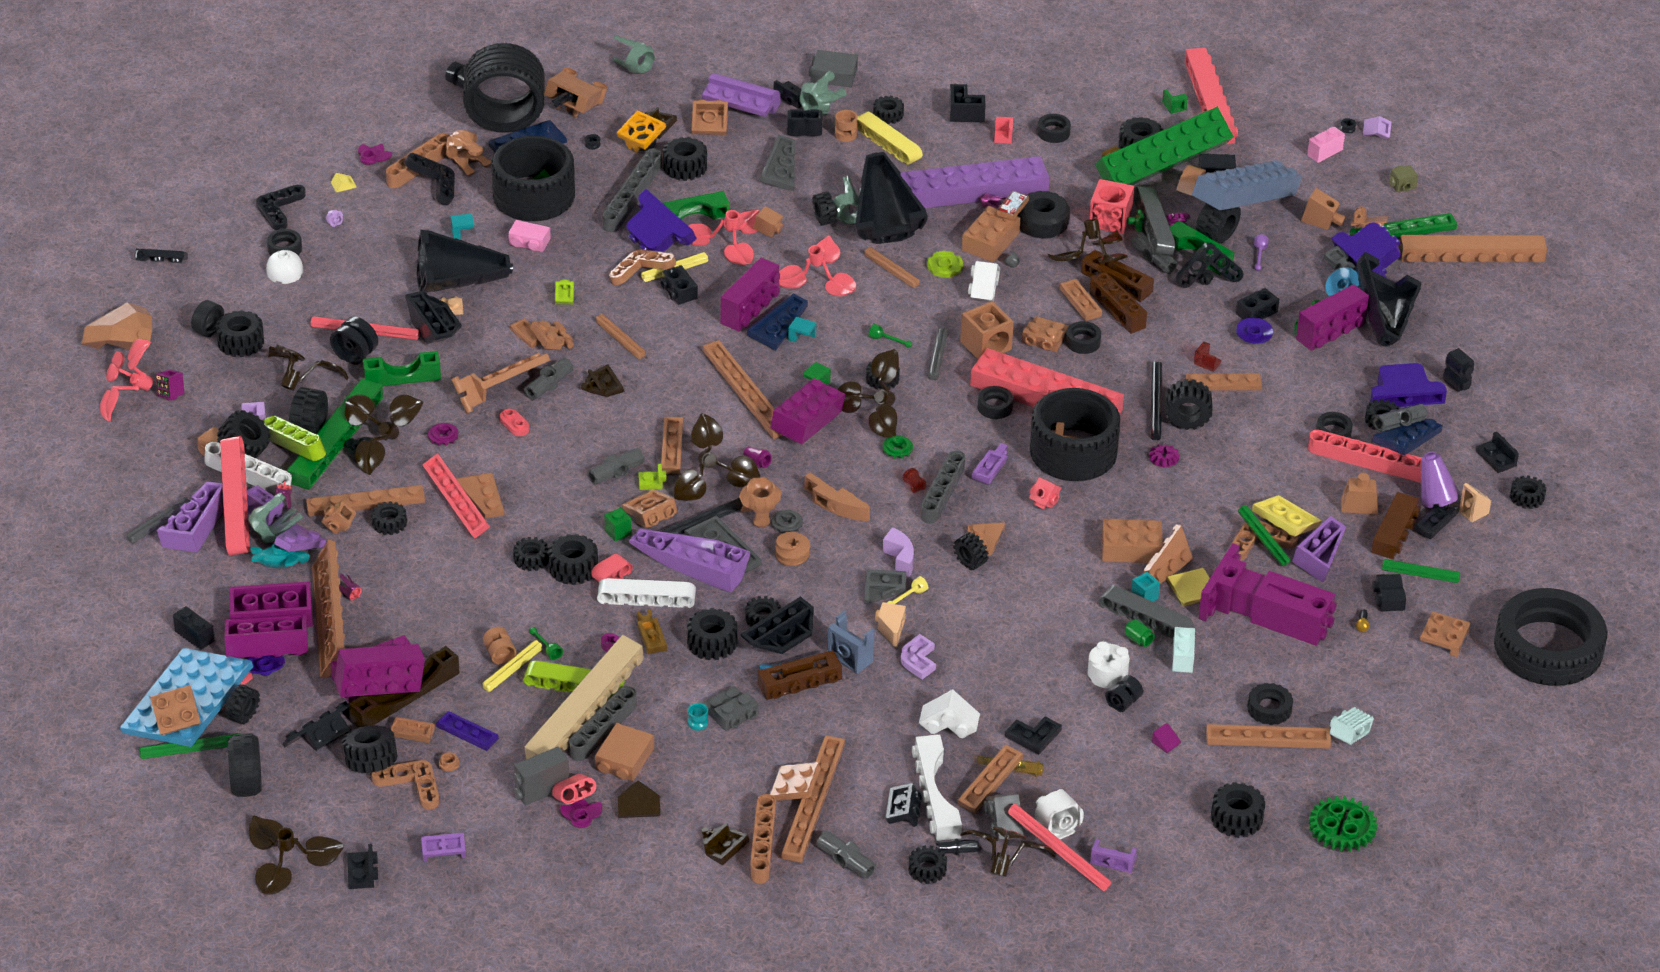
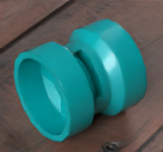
M694 703L689 706L688 726L691 729L700 731L707 728L708 707L705 704Z

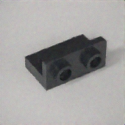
M778 80L774 81L773 90L779 91L781 99L797 109L802 107L800 103L801 88L790 81L781 83Z
M1497 431L1493 433L1491 441L1476 446V452L1497 473L1517 466L1518 451Z
M913 783L890 788L886 820L889 824L909 820L912 827L917 826L918 818L920 817L922 794Z
M368 844V852L347 853L349 889L374 888V880H378V867H374V864H378L377 851H373V845Z

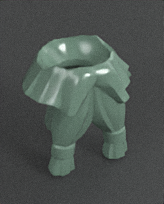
M618 35L613 37L633 47L626 61L614 57L613 61L622 65L628 71L635 74H643L651 69L655 60L654 50L651 45L646 46L645 43L627 40ZM644 54V61L638 65L639 57Z
M828 71L816 83L808 82L802 85L800 103L805 111L817 109L822 111V115H827L830 103L847 95L846 90L843 88L835 92L828 90V82L835 77L833 72Z
M847 176L843 177L845 193L836 196L833 204L835 205L836 216L840 221L846 224H855L860 194H857L852 186V180ZM850 204L857 207V211L854 214L849 212Z
M281 492L276 494L265 505L254 509L248 519L249 524H251L254 531L257 532L265 544L274 542L278 535L303 518L301 513H298L288 520L297 511L295 507H291L271 526L267 525L266 517L268 513L282 503L285 498Z

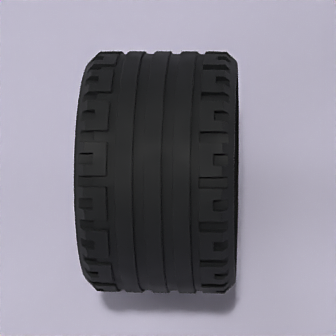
M495 43L476 51L466 64L463 87L464 108L472 121L484 129L499 133L515 132L532 125L539 118L544 107L545 74L540 60L530 50L512 43ZM509 76L525 82L530 90L521 97L501 100L485 95L478 86L483 81L492 77Z
M524 136L508 141L493 154L491 163L493 199L496 207L501 212L514 219L534 222L555 218L571 207L575 198V169L573 154L567 146L557 140L544 136ZM543 169L550 175V177L538 180L520 179L535 176Z
M1065 388L1043 396L1034 406L1032 412L1030 455L1035 465L1046 474L1066 481H1086L1107 473L1115 464L1118 453L1121 419L1117 407L1105 396L1083 388ZM1057 422L1064 423V430L1077 429L1096 436L1074 439L1058 435L1052 429L1056 430Z

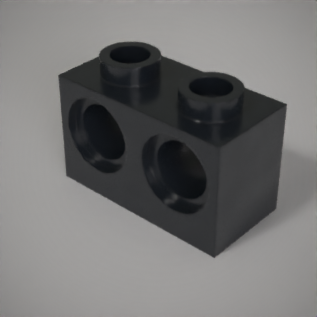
M682 265L662 271L660 284L664 290L668 291L671 300H675L680 305L698 299V285Z
M1263 288L1238 300L1236 315L1243 320L1246 318L1265 319L1278 312L1280 299L1268 289Z

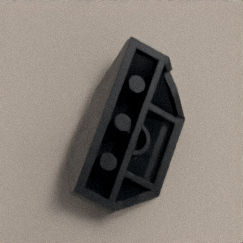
M424 291L405 295L412 324L419 330V334L426 344L446 340L462 327V324L447 303L427 295Z
M800 596L745 630L740 636L755 648L784 654L812 636L814 607Z

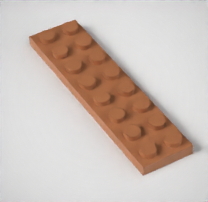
M329 539L312 565L320 678L330 677V662L338 659L339 649H346L344 647L345 634L343 633L344 620L341 615L343 607L340 603L341 591H339L338 550H336V542Z

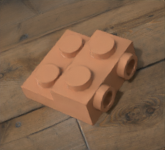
M693 101L692 134L727 135L728 101Z
M1035 316L1032 322H1028L1023 331L1022 343L1057 352L1066 337L1069 325Z
M654 489L622 504L623 510L634 516L635 523L645 528L652 527L658 524L659 521L669 519L677 513L675 499Z

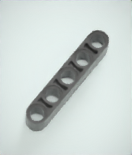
M956 450L948 454L922 501L921 520L923 522L931 524L939 519L964 473L965 454Z
M1115 585L1109 586L1098 600L1102 608H1107L1108 611L1117 615L1126 616L1125 618L1131 621L1137 619L1154 631L1158 630L1161 634L1174 639L1175 627H1194L1192 620L1187 616Z
M631 686L620 688L570 738V757L573 760H585L608 737L615 724H621L636 709L637 691Z

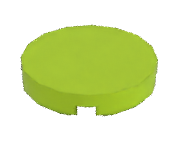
M939 251L934 253L931 258H928L927 268L935 276L944 278L954 277L963 270V260L959 255L957 257L951 251Z

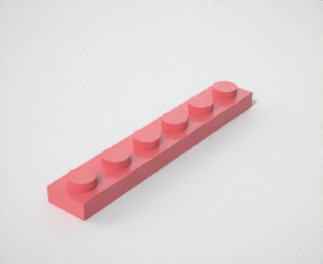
M438 453L422 464L474 539L490 528Z

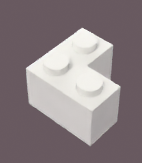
M979 261L972 265L971 276L973 284L970 283L968 294H971L972 299L994 302L996 285L998 286L1000 274L999 265Z
M952 689L923 705L919 723L931 734H935L948 727L959 738H964L976 732L980 713Z

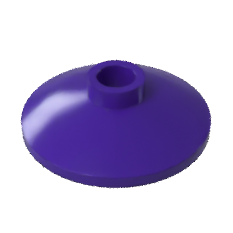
M1246 318L1238 323L1236 333L1242 340L1248 343L1260 344L1272 338L1273 327L1263 319Z
M267 655L261 658L249 657L247 659L251 660L253 664L250 673L263 676L270 675L285 665V658L283 656L274 657Z

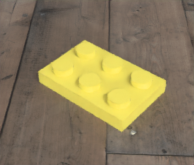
M1279 495L1255 503L1252 507V511L1258 514L1259 517L1270 521L1274 526L1282 528L1292 536H1298L1317 529L1322 522L1319 518Z

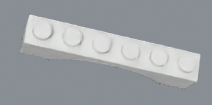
M941 736L916 737L915 745L912 746L913 758H917L915 762L916 772L921 773L919 776L920 788L925 790L922 794L923 802L928 803V806H926L927 818L932 820L930 821V832L935 834L936 841L960 839L962 823L959 810L943 798L934 781L936 772L943 763L944 748Z

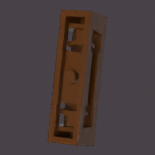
M1095 249L1082 260V274L1091 278L1096 276L1093 274L1096 271L1099 274L1107 272L1134 300L1140 303L1153 292L1154 278L1119 261L1100 263L1098 258L1104 257V255ZM1127 285L1130 286V291L1136 290V295L1127 291Z
M1107 272L1091 277L1090 294L1130 334L1146 328L1147 311Z
M831 650L758 670L757 684L766 700L777 699L787 694H795L805 689L817 688L823 684L842 680V665L834 651ZM826 659L825 664L821 665L820 662L816 663L817 666L813 667L815 661ZM779 671H782L783 675H781V673H778L776 678H774L771 675L772 673H776Z

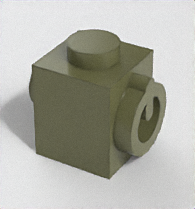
M1411 165L1397 166L1391 169L1389 184L1397 192L1409 191L1417 187L1418 174Z

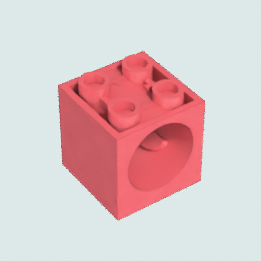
M1099 179L1091 199L1090 219H1098L1100 230L1113 233L1117 230L1120 234H1124L1127 227V218L1132 214L1134 186Z

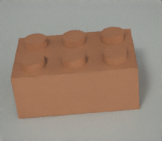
M988 206L963 234L962 251L994 262L1019 234L1020 217L1016 216L1014 220L998 216V209Z
M1103 519L1102 561L1149 563L1155 553H1159L1163 548L1162 521Z

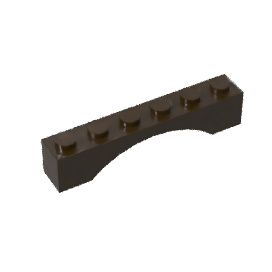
M447 646L442 647L432 653L424 662L420 692L361 696L349 703L350 721L358 728L369 725L373 726L460 674L459 656Z

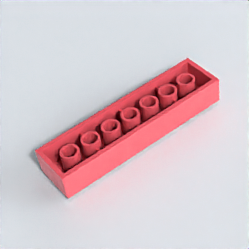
M989 348L985 350L971 369L970 386L979 389L990 386L1006 388L1012 393L1014 401L1032 407L1043 396L1053 391L1065 388H1083L1095 391L1111 400L1119 413L1123 410L1124 394Z

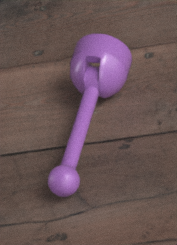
M1262 234L1257 235L1254 239V246L1258 249L1257 263L1254 265V269L1257 271L1261 269L1262 250H1265L1269 243L1268 237Z

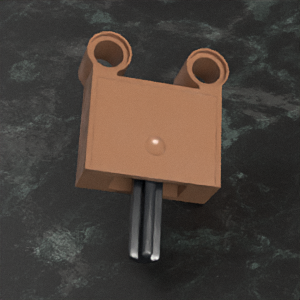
M563 68L562 72L548 80L544 92L545 96L553 99L552 102L556 109H561V106L564 104L567 106L566 111L570 112L573 108L572 116L577 117L579 112L585 113L597 104L603 103L608 89L607 85L601 82H593V85L576 78L577 72L575 70Z

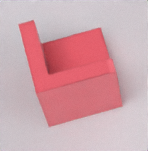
M996 117L994 143L1012 144L1013 117Z

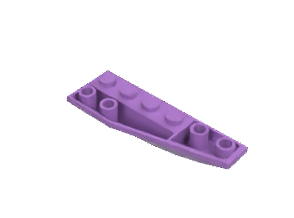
M639 529L629 540L630 544L663 565L728 592H732L742 581L750 557V551L718 540Z

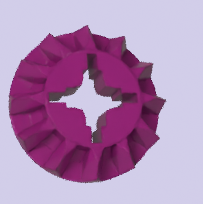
M1186 212L1165 215L1169 226L1178 221L1187 223L1191 219L1190 214Z
M439 423L429 429L428 439L431 440L432 444L437 443L438 446L445 444L447 446L448 443L454 444V441L458 439L459 431L452 424Z
M1166 443L1164 446L1157 444L1149 452L1150 461L1160 467L1174 466L1178 463L1180 457L1178 449H1174L1173 445L1166 446Z

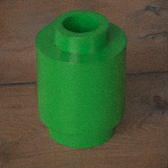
M1137 619L1129 621L1125 626V636L1139 646L1148 647L1155 638L1152 630Z

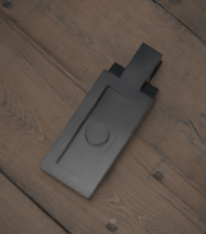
M136 248L135 259L145 262L149 258H153V261L164 262L165 258L171 259V262L182 263V260L188 259V254L184 251Z

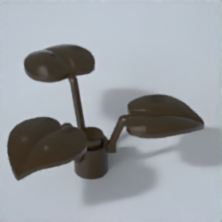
M1097 218L1084 221L1085 231H1082V242L1078 251L1057 255L1048 254V257L1055 261H1068L1078 258L1083 253L1085 239L1088 236L1089 239L1098 238L1097 241L1093 242V245H1100L1104 257L1098 258V262L1111 263L1128 258L1126 254L1122 253L1112 255L1106 253L1104 244L1120 242L1123 240V237L1116 230L1114 233L1101 239Z
M281 345L269 347L268 357H284L289 359L287 371L280 384L286 389L294 391L297 383H302L303 379L316 366L335 371L348 380V375L343 368L324 360L316 361L300 377V372L294 370L293 366L294 362L305 360L303 355Z
M896 349L879 353L872 361V374L875 377H879L878 382L883 387L875 395L861 394V385L853 381L846 382L837 389L845 394L843 412H856L861 406V398L875 399L878 404H881L876 407V412L870 414L869 426L874 433L887 438L896 436L897 413L891 406L895 402V395L889 391V387H886L883 381L891 383L897 376L899 355Z
M405 394L395 397L389 408L393 414L390 416L391 423L388 421L381 423L370 416L375 409V405L369 397L354 395L347 399L345 404V417L347 421L354 426H360L368 418L379 425V433L382 435L381 437L372 438L370 442L363 440L358 444L355 451V459L362 471L371 475L375 468L380 465L385 456V448L379 440L396 439L399 435V428L397 426H405L416 417L423 405L422 400Z
M700 414L691 432L692 442L697 447L702 449L708 447L698 457L700 474L698 475L694 469L683 471L676 481L674 498L682 501L702 498L707 487L706 482L701 479L704 467L712 468L715 464L730 470L727 474V480L735 487H745L750 479L760 478L756 463L748 456L740 455L734 458L731 462V467L717 461L716 456L710 450L712 446L721 444L723 430L714 418L706 414Z
M255 815L252 817L249 827L250 841L256 848L266 850L273 845L278 846L280 851L278 866L273 863H266L260 866L255 874L258 888L261 893L267 895L276 894L290 884L292 879L291 871L288 868L282 867L284 852L290 851L294 844L304 854H308V862L315 866L331 864L344 848V844L335 839L317 836L306 841L305 849L299 843L298 838H294V833L290 828H283L277 821L260 818Z
M992 826L991 828L1005 838L1002 852H998L997 856L996 841L999 840L998 838L971 829L963 830L960 836L973 834L983 837L992 843L991 860H993L990 872L1005 877L1007 876L1009 865L1013 866L1014 860L1025 847L1041 848L1049 852L1053 857H1056V852L1049 846L1037 842L1021 841L1020 846L1009 860L1010 855L1005 854L1009 839H1026V836L1012 830L1007 831L1002 827Z

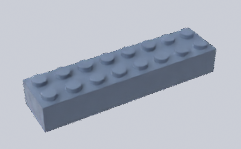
M1278 160L1250 166L1245 165V167H1236L1234 169L1199 175L1192 195L1218 210H1225L1293 196L1297 193L1302 175L1298 174L1297 170L1283 166V163Z

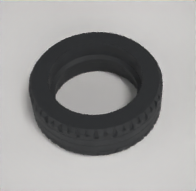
M1537 588L1521 592L1503 605L1498 615L1494 647L1502 663L1517 676L1537 684L1565 686L1583 681L1597 671L1603 660L1608 631L1605 620L1600 612L1586 599L1561 589ZM1535 622L1555 623L1575 632L1584 644L1566 651L1546 650L1529 643L1520 635L1518 629Z

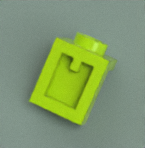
M565 279L556 281L555 304L574 305V281Z
M658 464L657 472H639V490L663 489V482H666V470L662 471V464Z

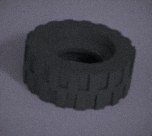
M1275 683L1259 684L1257 687H1253L1249 693L1247 710L1250 716L1257 722L1278 725L1289 719L1292 714V694L1282 685H1276ZM1263 699H1273L1280 703V707L1268 709L1261 706L1260 702Z

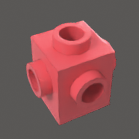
M1039 477L1036 484L1030 490L1031 495L1029 498L1035 501L1034 505L1042 509L1045 506L1052 508L1059 500V493L1062 487Z

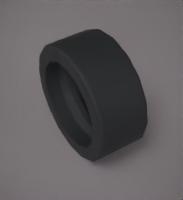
M1053 113L1046 114L1039 119L1037 133L1040 139L1050 143H1060L1069 138L1071 123L1067 117ZM1048 126H1058V127H1061V128H1063V129H1061V130H1049V129H1047V128H1045V127H1048Z
M279 229L272 232L267 238L268 253L271 256L277 251L289 250L299 255L302 252L300 234L291 229ZM283 241L294 243L288 247L276 246L277 243Z
M210 300L202 301L192 315L191 327L193 331L205 337H211L215 334L216 323L220 320L221 316H224L223 307Z
M1088 321L1075 322L1067 328L1066 345L1070 350L1079 354L1093 353L1101 345V330L1097 325ZM1083 334L1089 335L1093 339L1080 340L1074 336Z
M1000 386L986 387L978 395V411L984 417L990 419L1005 418L1013 410L1014 397L1006 388ZM989 399H1000L1004 401L1005 404L1000 406H992L987 404L985 401Z
M1326 412L1318 418L1316 430L1351 438L1353 423L1343 413ZM1336 425L1344 430L1334 432L1327 430L1325 426Z

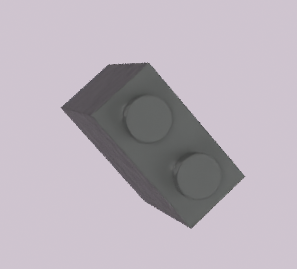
M817 50L816 56L812 58V66L809 67L811 83H816L828 71H831L835 77L828 82V85L852 88L858 68V55Z
M559 746L514 765V795L525 806L552 795L554 785L569 778V759Z

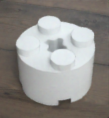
M1104 641L1099 642L1089 654L1088 676L1092 682L1102 688H1111L1120 679L1128 675L1130 659L1128 649L1115 644H1108Z
M1063 789L1051 792L1046 796H1041L1036 802L1035 820L1059 839L1072 835L1077 824L1081 825L1083 821V809Z

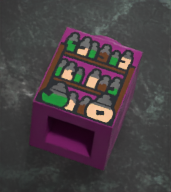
M169 369L156 374L158 396L164 397L166 400H175L178 396L185 394L182 372Z

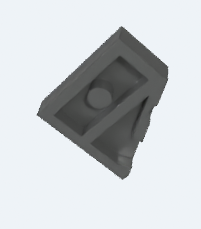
M867 569L865 604L904 593L906 571Z

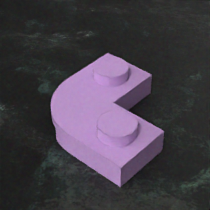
M921 634L917 635L902 648V665L923 680L936 670V663L925 657L934 650L935 644Z

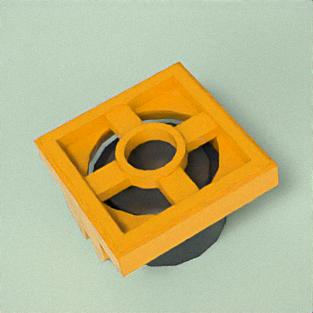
M637 110L617 131V137L625 140L629 150L634 149L635 153L647 151L655 147L657 136L666 128V124Z

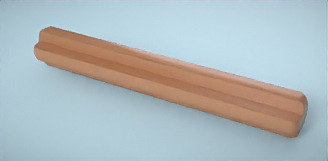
M868 247L865 249L864 255L910 287L916 288L919 286L920 280L874 248Z
M604 314L597 315L596 323L636 358L641 359L646 356V351Z

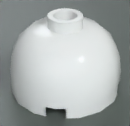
M277 251L268 259L266 267L267 276L273 282L278 281L282 282V284L293 283L299 280L303 273L302 261L292 251Z

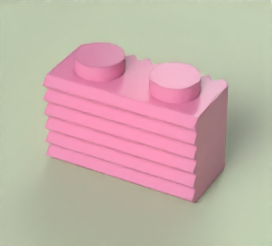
M1331 127L1327 131L1324 130V132L1312 137V139L1309 138L1307 156L1319 163L1342 151L1345 134L1336 127Z
M519 220L514 222L509 231V245L523 247L532 251L543 252L551 239L550 227Z

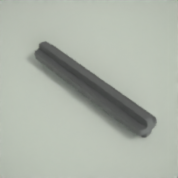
M940 327L937 331L928 373L930 380H937L939 377L948 330L946 328Z
M183 498L129 532L127 540L133 544L167 523L172 515L176 516L181 511L180 507L184 503H189L190 500Z

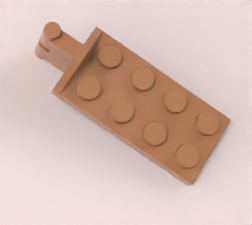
M537 353L483 378H479L473 373L462 379H459L457 376L451 380L458 394L464 392L465 396L460 398L467 414L473 411L472 407L486 401L487 388L550 361L548 354L541 356L540 353Z

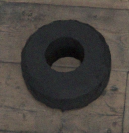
M1036 191L1028 194L1029 201L1017 215V217H1020V229L1027 235L1041 239L1053 238L1057 235L1059 236L1068 228L1070 207L1067 201L1057 193Z
M253 734L233 735L228 739L231 793L237 797L256 796L262 791L259 739Z

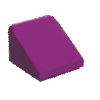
M1167 723L1153 732L1152 743L1166 753L1181 744L1180 739Z

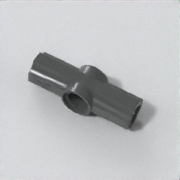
M1142 232L1134 236L1132 245L1142 252L1143 258L1147 259L1148 263L1154 262L1168 274L1174 271L1178 264L1174 258L1166 254L1153 253L1148 237Z
M564 357L552 366L543 367L540 371V376L524 387V392L528 398L535 400L546 391L556 389L558 382L573 371V365L570 360Z
M1423 404L1393 409L1390 412L1376 415L1373 424L1378 432L1400 426H1409L1411 423L1425 420L1427 409Z
M639 448L620 456L611 454L605 459L603 464L588 470V477L594 485L612 477L619 479V476H625L629 469L644 463L645 457Z
M824 831L817 840V846L831 855L836 864L842 865L843 867L841 868L848 867L864 879L869 878L876 870V863L861 854L855 843L851 841L845 843L829 831Z

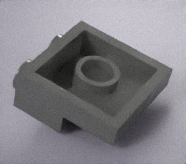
M735 686L702 702V704L708 707V714L725 731L736 728L740 723L748 719L751 720L759 714V703L749 693H742Z

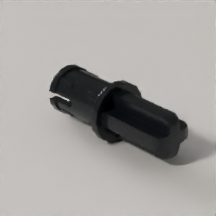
M955 838L954 841L936 842L940 852L943 851L945 854L955 853L959 855V853L977 852L979 849L977 840H959Z

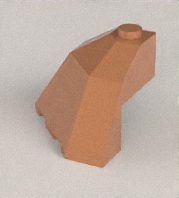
M127 302L85 326L81 344L100 349L107 343L130 350L132 344L137 339L151 340L152 316L145 307Z

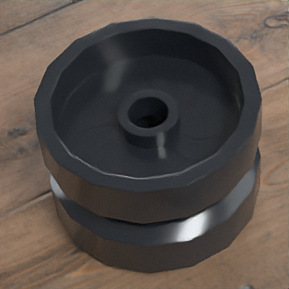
M351 316L331 334L330 345L341 360L357 365L377 348L378 336L374 328L367 321Z

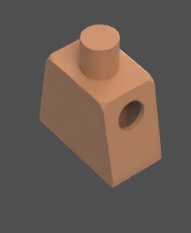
M1315 188L1309 197L1301 222L1328 230L1332 223L1342 226L1346 216L1337 213L1340 206L1337 200Z
M1360 473L1358 478L1348 479L1341 497V512L1378 515L1377 484L1375 480L1370 479L1367 473Z

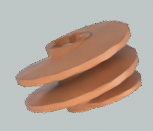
M786 532L779 535L776 539L775 547L777 561L787 566H796L806 562L810 557V541L808 538L797 532Z

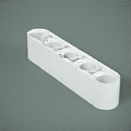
M210 442L205 446L204 462L208 467L222 472L221 444ZM245 454L246 482L248 484L258 485L274 495L277 485L284 484V481H286V485L291 486L292 477L290 473Z
M607 578L599 582L597 600L601 604L624 605L625 603L638 606L647 604L648 606L663 607L668 605V607L683 608V606H688V608H691L695 603L696 587L689 582Z

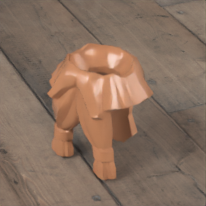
M458 130L447 139L446 155L453 159V162H456L467 176H471L475 172L469 166V160L478 161L484 167H489L491 161L482 155L483 147L476 144V133Z
M766 477L750 479L747 485L740 491L739 497L743 504L741 512L753 510L756 515L753 520L754 525L758 528L766 527L770 524L769 512L775 509V505L781 500L782 491Z

